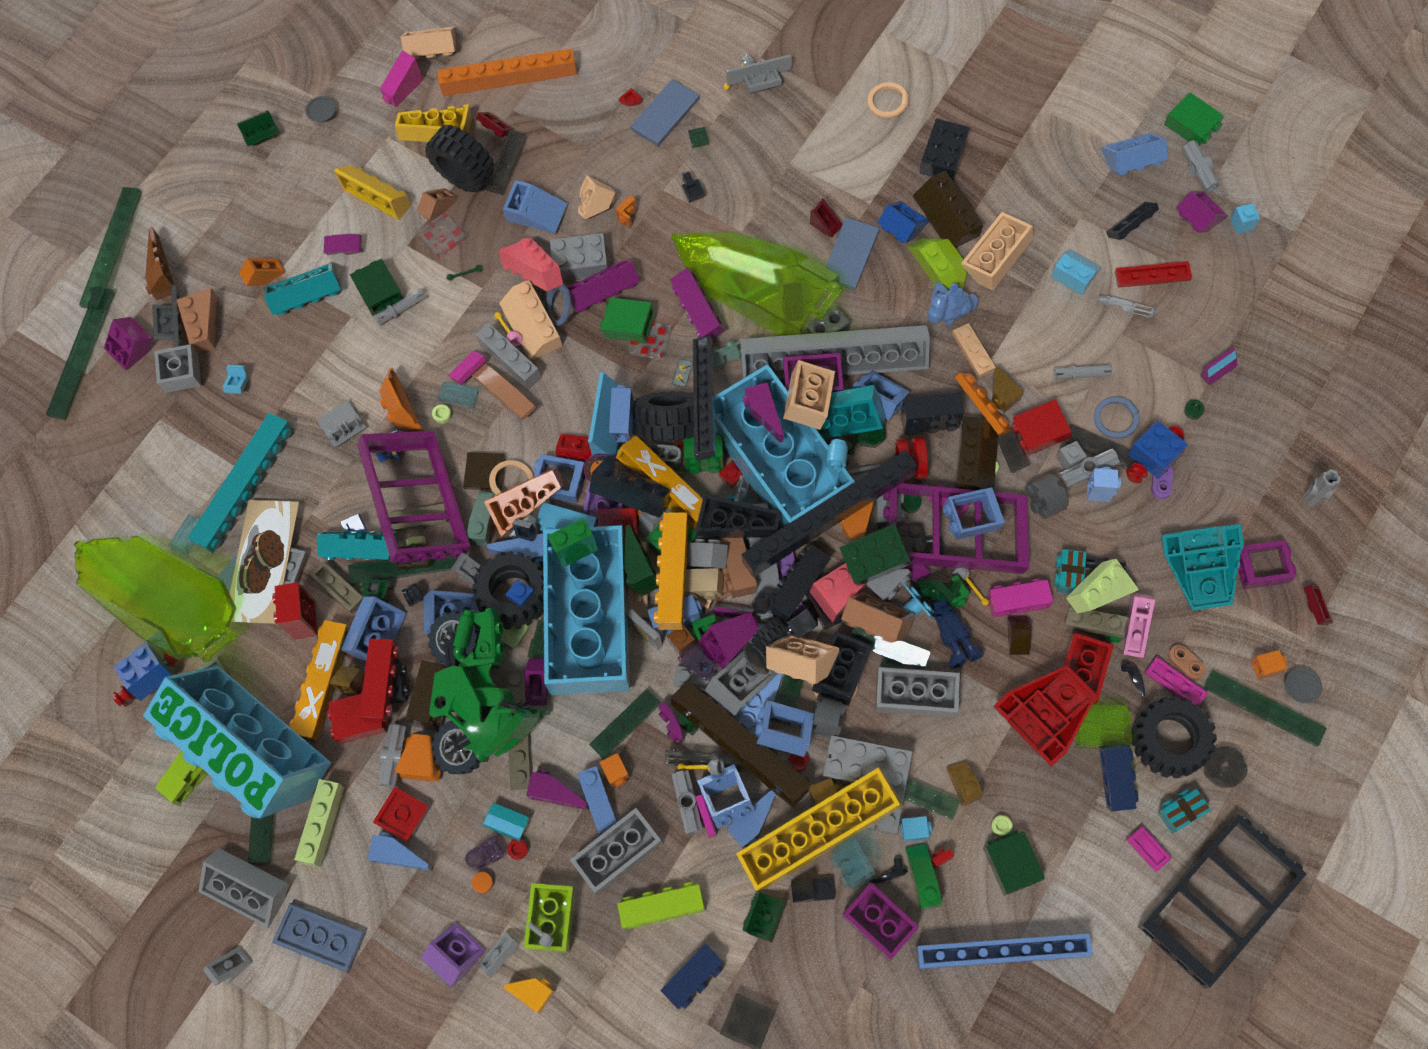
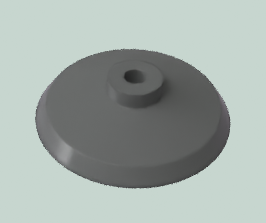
M318 96L308 102L305 113L312 121L324 122L333 116L336 105L331 98Z
M747 643L744 648L747 663L755 672L767 674L769 669L766 668L764 653H761L754 644Z
M1297 668L1292 670L1286 677V690L1290 697L1297 702L1311 703L1320 697L1322 683L1318 675L1306 668Z

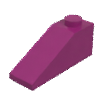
M768 383L745 388V396H742L745 408L749 407L750 414L779 442H783L784 434Z
M538 770L537 773L531 772L526 794L529 799L579 809H589L588 804L552 775H549L550 772Z

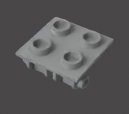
M348 400L316 420L335 448L366 429V426Z

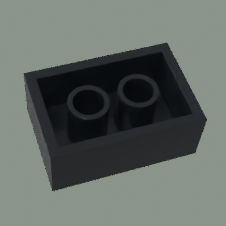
M936 118L921 160L919 173L933 177L946 170L954 181L968 140L970 127Z
M961 393L904 398L901 409L904 435L914 436L922 432L936 433L940 430L955 431L960 428L964 415Z
M835 631L830 645L838 647L839 653L828 677L817 684H813L811 691L825 697L841 700L842 704L849 706L872 646Z

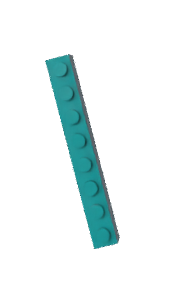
M271 413L267 414L187 537L194 545L212 554L215 549L219 548L224 535L230 531L233 521L241 514L242 507L246 501L250 500L255 487L261 483L262 476L271 467L275 456L280 453L285 440L291 436L293 428L288 421Z

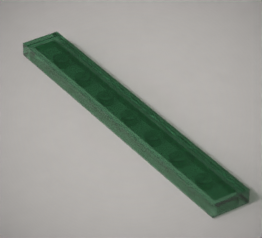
M123 187L81 297L79 303L81 308L99 310L142 194L138 188Z
M95 287L46 412L48 417L66 420L115 294L113 290Z

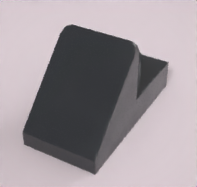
M805 878L791 881L793 903L835 899L833 878Z

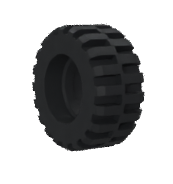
M453 125L442 126L425 146L426 157L429 159L430 164L434 166V169L444 179H447L449 183L454 184L459 189H463V191H469L470 193L479 191L494 172V163L492 157L489 156V152L473 136H470L468 132L461 130L459 127H453Z
M664 391L643 395L634 401L632 405L633 429L638 437L659 442L693 438V393Z
M512 551L506 552V555L496 554V558L487 559L486 565H481L478 568L479 574L474 576L475 584L472 585V591L479 612H485L486 608L497 609L504 629L510 630L512 626L520 629L523 624L529 626L532 624V619L538 620L541 616L540 611H544V570H542L538 562L534 561L533 557L528 555L525 558L524 553L517 552V555H514ZM509 578H520L529 584L534 593L525 605L520 607L516 603L497 601L493 596L497 585Z
M1173 696L1171 699L1163 697L1159 701L1155 700L1136 718L1135 726L1132 728L1131 733L1134 735V738L1131 739L1132 746L1137 748L1134 751L1136 756L1142 757L1143 761L1141 763L1144 766L1149 765L1152 767L1150 769L1151 772L1154 774L1160 772L1161 776L1166 778L1169 776L1181 778L1199 770L1211 759L1210 755L1214 753L1216 748L1213 743L1217 741V735L1213 734L1212 731L1216 728L1214 723H1209V714L1207 712L1204 714L1199 704L1194 706L1191 704L1192 700L1187 698L1182 701L1180 696ZM1173 720L1186 728L1191 739V747L1187 753L1175 755L1166 751L1159 744L1156 737V727L1161 721Z

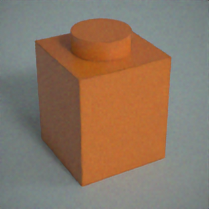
M1280 650L1258 655L1251 660L1258 680L1281 674L1287 669L1286 658L1281 654Z
M618 753L600 762L611 787H620L627 783V779L630 777Z

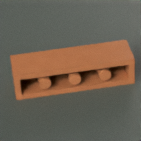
M712 538V540H720V544L728 545L726 569H721L723 575L726 574V589L728 592H731L732 598L755 594L757 588L755 577H752L742 562L741 554L747 551L743 538Z

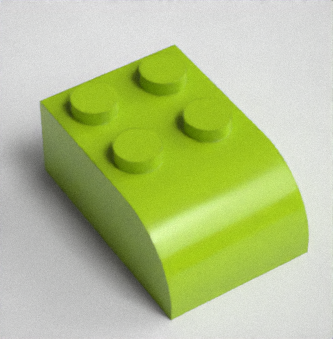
M531 883L524 949L569 953L575 898L573 886ZM532 922L541 931L553 937L550 948L539 944L541 936H538L528 927L529 923Z

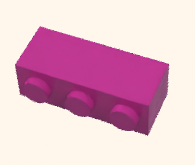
M1034 579L1026 584L1016 582L1009 587L995 586L989 590L987 595L992 618L1050 608L1053 604L1048 580L1042 581L1041 579Z

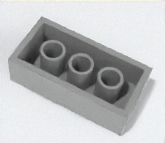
M878 667L875 712L956 718L959 711L960 673Z
M635 808L571 858L570 861L592 891L598 896L663 843L638 809Z

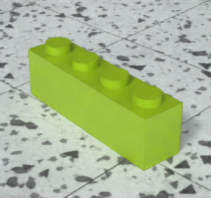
M695 882L683 884V888L676 890L674 887L662 889L663 893L654 894V891L643 893L642 897L634 899V896L622 898V902L617 903L622 929L628 930L705 912L700 885H695Z

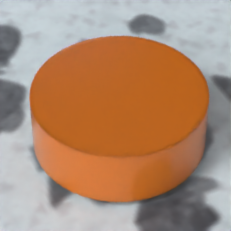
M479 872L472 879V887L478 893H487L493 887V878L486 872Z

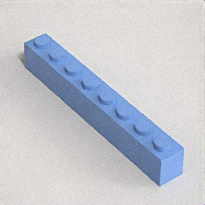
M1090 934L916 947L918 970L1077 959L1093 956Z

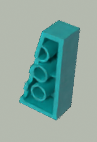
M322 531L317 534L318 557H324V560H334L336 557L343 558V560L362 558L363 560L390 559L382 531ZM393 531L398 547V531Z

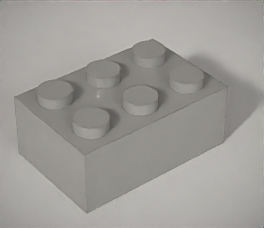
M603 233L550 240L551 258L559 265L562 281L587 278L608 268Z

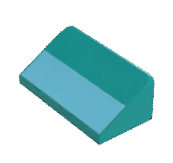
M492 803L483 826L520 841L529 826V817L499 804Z

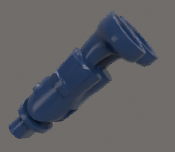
M947 601L933 603L931 606L935 611L933 615L940 631V638L944 646L952 650V657L949 660L950 668L957 669L963 666L967 660L974 662L984 656L983 649L971 642L969 638L972 635L969 629L961 621L959 615L952 610V605H948ZM958 642L963 644L966 650V654L963 652Z

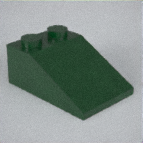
M628 525L626 526L624 570L627 575L624 578L629 587L631 586L633 592H638L642 597L659 588L656 585L657 574L639 537L631 526Z

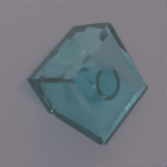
M855 836L832 851L833 857L830 859L835 869L839 868L843 875L840 878L846 888L850 887L852 891L874 879L876 873Z

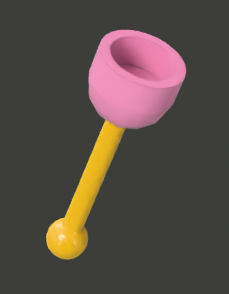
M496 312L494 317L500 321L507 331V340L514 347L519 346L523 340L520 334L516 331H510L501 318V313Z

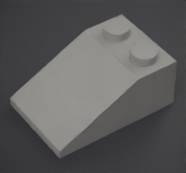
M743 651L711 679L704 691L723 709L729 711L734 718L778 673L770 669L767 674L755 672L747 663Z

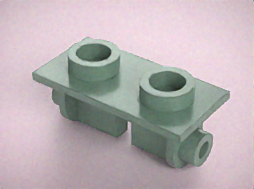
M730 341L725 343V347L719 350L718 347H714L713 368L725 363L723 358L725 355L728 362L741 358V348L738 349L737 347L740 342Z

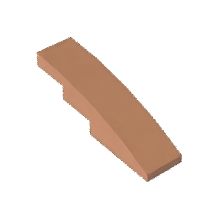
M486 363L472 375L504 407L520 419L524 420L536 409L535 405Z

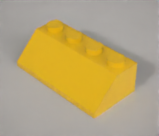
M349 165L334 170L344 191L398 221L411 206L408 199L409 196L404 191L394 189L391 184L381 182L376 176L368 175L359 167L356 168Z

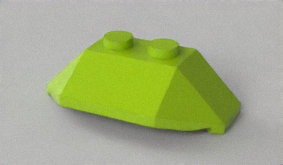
M921 238L908 245L907 248L934 285H936V282H940L949 291L952 284H958V288L963 289L967 271L961 265L964 259L949 239Z

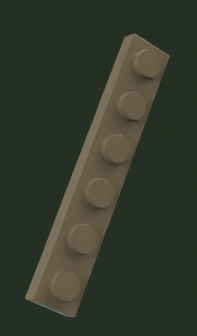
M525 670L505 672V688L512 691L516 705L527 702ZM529 734L517 746L508 751L511 791L528 789L531 777Z

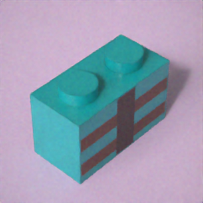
M1063 549L1060 555L1056 556L1055 567H1058V574L1054 576V585H1057L1056 592L1070 594L1084 580L1086 552Z
M1187 789L1178 795L1179 800L1173 802L1170 799L1161 805L1163 809L1158 814L1171 834L1211 811L1197 789L1192 792Z

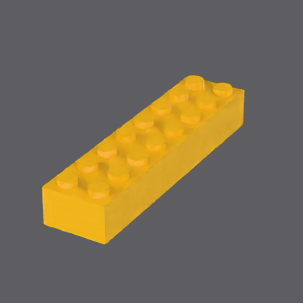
M878 767L739 851L736 855L755 890L764 891L902 808L904 805L884 771Z

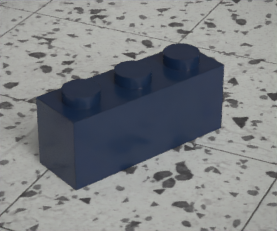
M1125 744L1100 746L1106 808L1112 812L1137 809L1136 802L1139 801L1137 790H1134L1136 774L1131 766V761L1134 759L1132 749H1129V746Z
M705 943L660 991L678 1010L681 1008L685 1010L694 1001L692 999L693 995L696 992L701 994L709 985L707 981L712 976L716 978L724 970L721 967L724 962Z

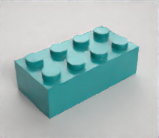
M875 385L832 392L828 416L821 429H816L821 437L826 439L883 429L885 413Z

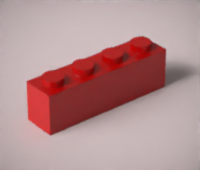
M369 639L359 717L363 721L388 722V716L392 714L390 700L394 696L395 691L394 685H392L393 677L397 675L395 660L399 657V646L392 639Z

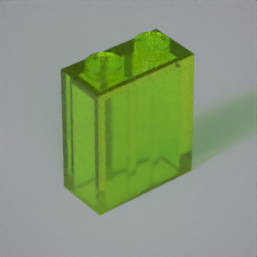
M1092 704L1075 736L1076 748L1099 749L1100 746L1116 744L1129 746L1132 743V733L1129 732L1128 724L1131 723V713L1128 712V707L1123 705Z

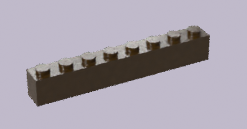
M687 680L671 696L670 705L683 714L790 807L794 808L808 793L811 783L805 775L796 772L791 763L786 760L783 761L773 748L757 744L758 736L752 735L742 722H737L733 719L729 711L720 708L712 697H707L702 693L698 685L692 684Z

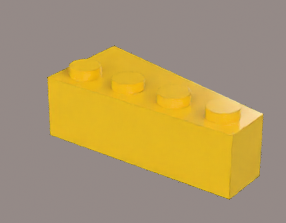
M463 105L462 108L449 106L445 110L433 108L427 112H421V110L399 112L395 122L398 139L403 141L429 142L435 133L445 125L459 127L469 134L473 119L470 105Z

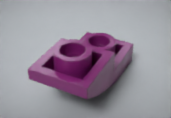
M339 234L324 236L323 253L326 255L360 253L362 235Z
M663 701L658 706L660 712L658 715L666 723L670 721L666 725L668 737L673 742L678 741L682 744L684 739L679 723L673 712Z

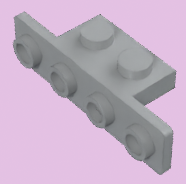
M785 55L726 70L727 85L744 82L749 93L779 86L782 83V79L778 73L792 69V56Z

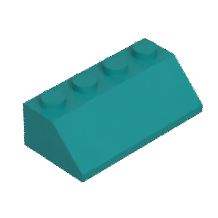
M331 262L264 287L263 296L271 314L279 316L287 313V310L293 307L294 309L303 307L304 303L310 301L311 303L318 302L323 296H334L339 293L338 291L341 290Z

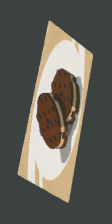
M248 501L224 621L276 624L273 617L274 612H276V605L273 603L272 594L275 593L274 586L283 585L299 502Z

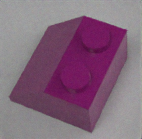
M1191 191L1176 207L1180 211L1179 215L1184 220H1189L1192 223L1191 227L1198 233L1210 231L1228 217L1203 191Z

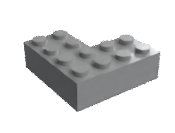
M831 735L828 755L831 758L826 759L823 774L825 779L832 778L834 781L852 784L879 767L884 771L902 804H904L912 751ZM903 807L868 827L867 830L875 831L876 826H879V832L898 836Z

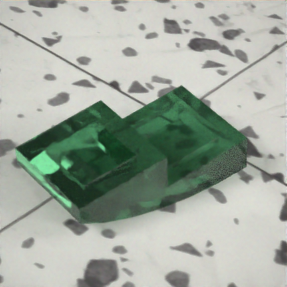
M542 620L537 622L527 658L544 659V621Z

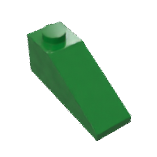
M926 844L905 848L919 910L940 907L943 903Z

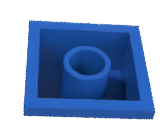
M900 201L888 204L877 223L882 226L881 228L884 231L894 234L898 241L906 243L912 241L929 223V220Z

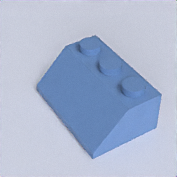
M1153 133L1101 147L1110 170L1118 173V175L1127 174L1129 170L1133 169L1142 170L1147 165H1160L1162 161L1168 160L1166 138Z
M363 597L341 651L366 661L369 639H392L395 641L406 612L376 597Z

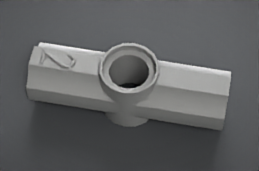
M1189 141L1182 147V151L1189 162V171L1193 177H1197L1205 192H1213L1219 188L1220 182L1213 171L1212 160L1209 156L1205 157L1197 141Z
M1112 448L1095 457L1085 458L1082 463L1060 472L1059 475L1064 486L1069 488L1089 479L1093 471H1086L1084 469L1086 466L1091 465L1098 469L1103 467L1113 468L1119 465L1120 461Z
M1330 469L1319 478L1314 477L1303 498L1308 506L1314 507L1319 505L1324 499L1329 500L1334 489L1341 480L1337 471Z
M389 725L386 745L383 746L380 756L382 764L378 782L380 786L397 787L399 773H395V768L405 749L404 744L407 727Z
M689 770L671 774L685 834L692 835L703 831ZM685 798H691L693 800V803L690 807H684L682 805V801Z

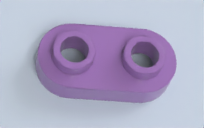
M1172 466L1159 479L1152 475L1151 493L1156 499H1167L1172 492ZM1160 486L1165 487V490H1161Z

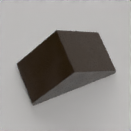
M1007 616L1009 655H1030L1032 629L1028 616Z

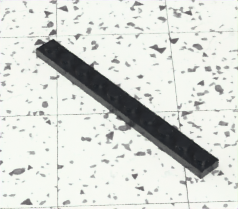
M711 335L693 339L694 456L696 461L716 456L713 341Z

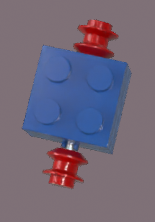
M1157 421L1134 443L1128 454L1129 457L1136 461L1131 465L1132 468L1126 470L1128 480L1132 483H1141L1142 478L1148 476V472L1159 479L1182 456L1188 446L1183 441L1185 438L1183 430L1177 426L1167 428Z
M147 642L137 647L114 666L115 671L124 686H120L121 691L119 693L113 692L115 703L118 706L123 705L127 707L126 702L128 700L134 701V696L139 701H142L160 687L165 677L172 676L168 666L177 667V661L184 662L182 658L185 656L178 647L174 649L171 646V652H163L164 659H162L159 653Z

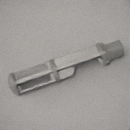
M1100 295L1098 302L1104 303L1106 306H1109L1111 303L1120 305L1124 311L1149 318H1152L1155 314L1154 307L1110 295ZM1136 304H1138V305H1141V306L1149 307V308H1151V311H1150V310H1147V309L1135 307V306H1136ZM1134 310L1149 313V316L1136 313Z
M744 475L740 476L734 501L741 503L746 498L749 482Z

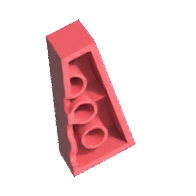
M524 238L520 242L498 250L503 269H510L513 274L522 275L524 280H531L534 285L545 291L563 285L559 265L532 238Z
M845 563L814 582L810 593L833 623L845 610L848 598L860 593L867 583L856 586Z

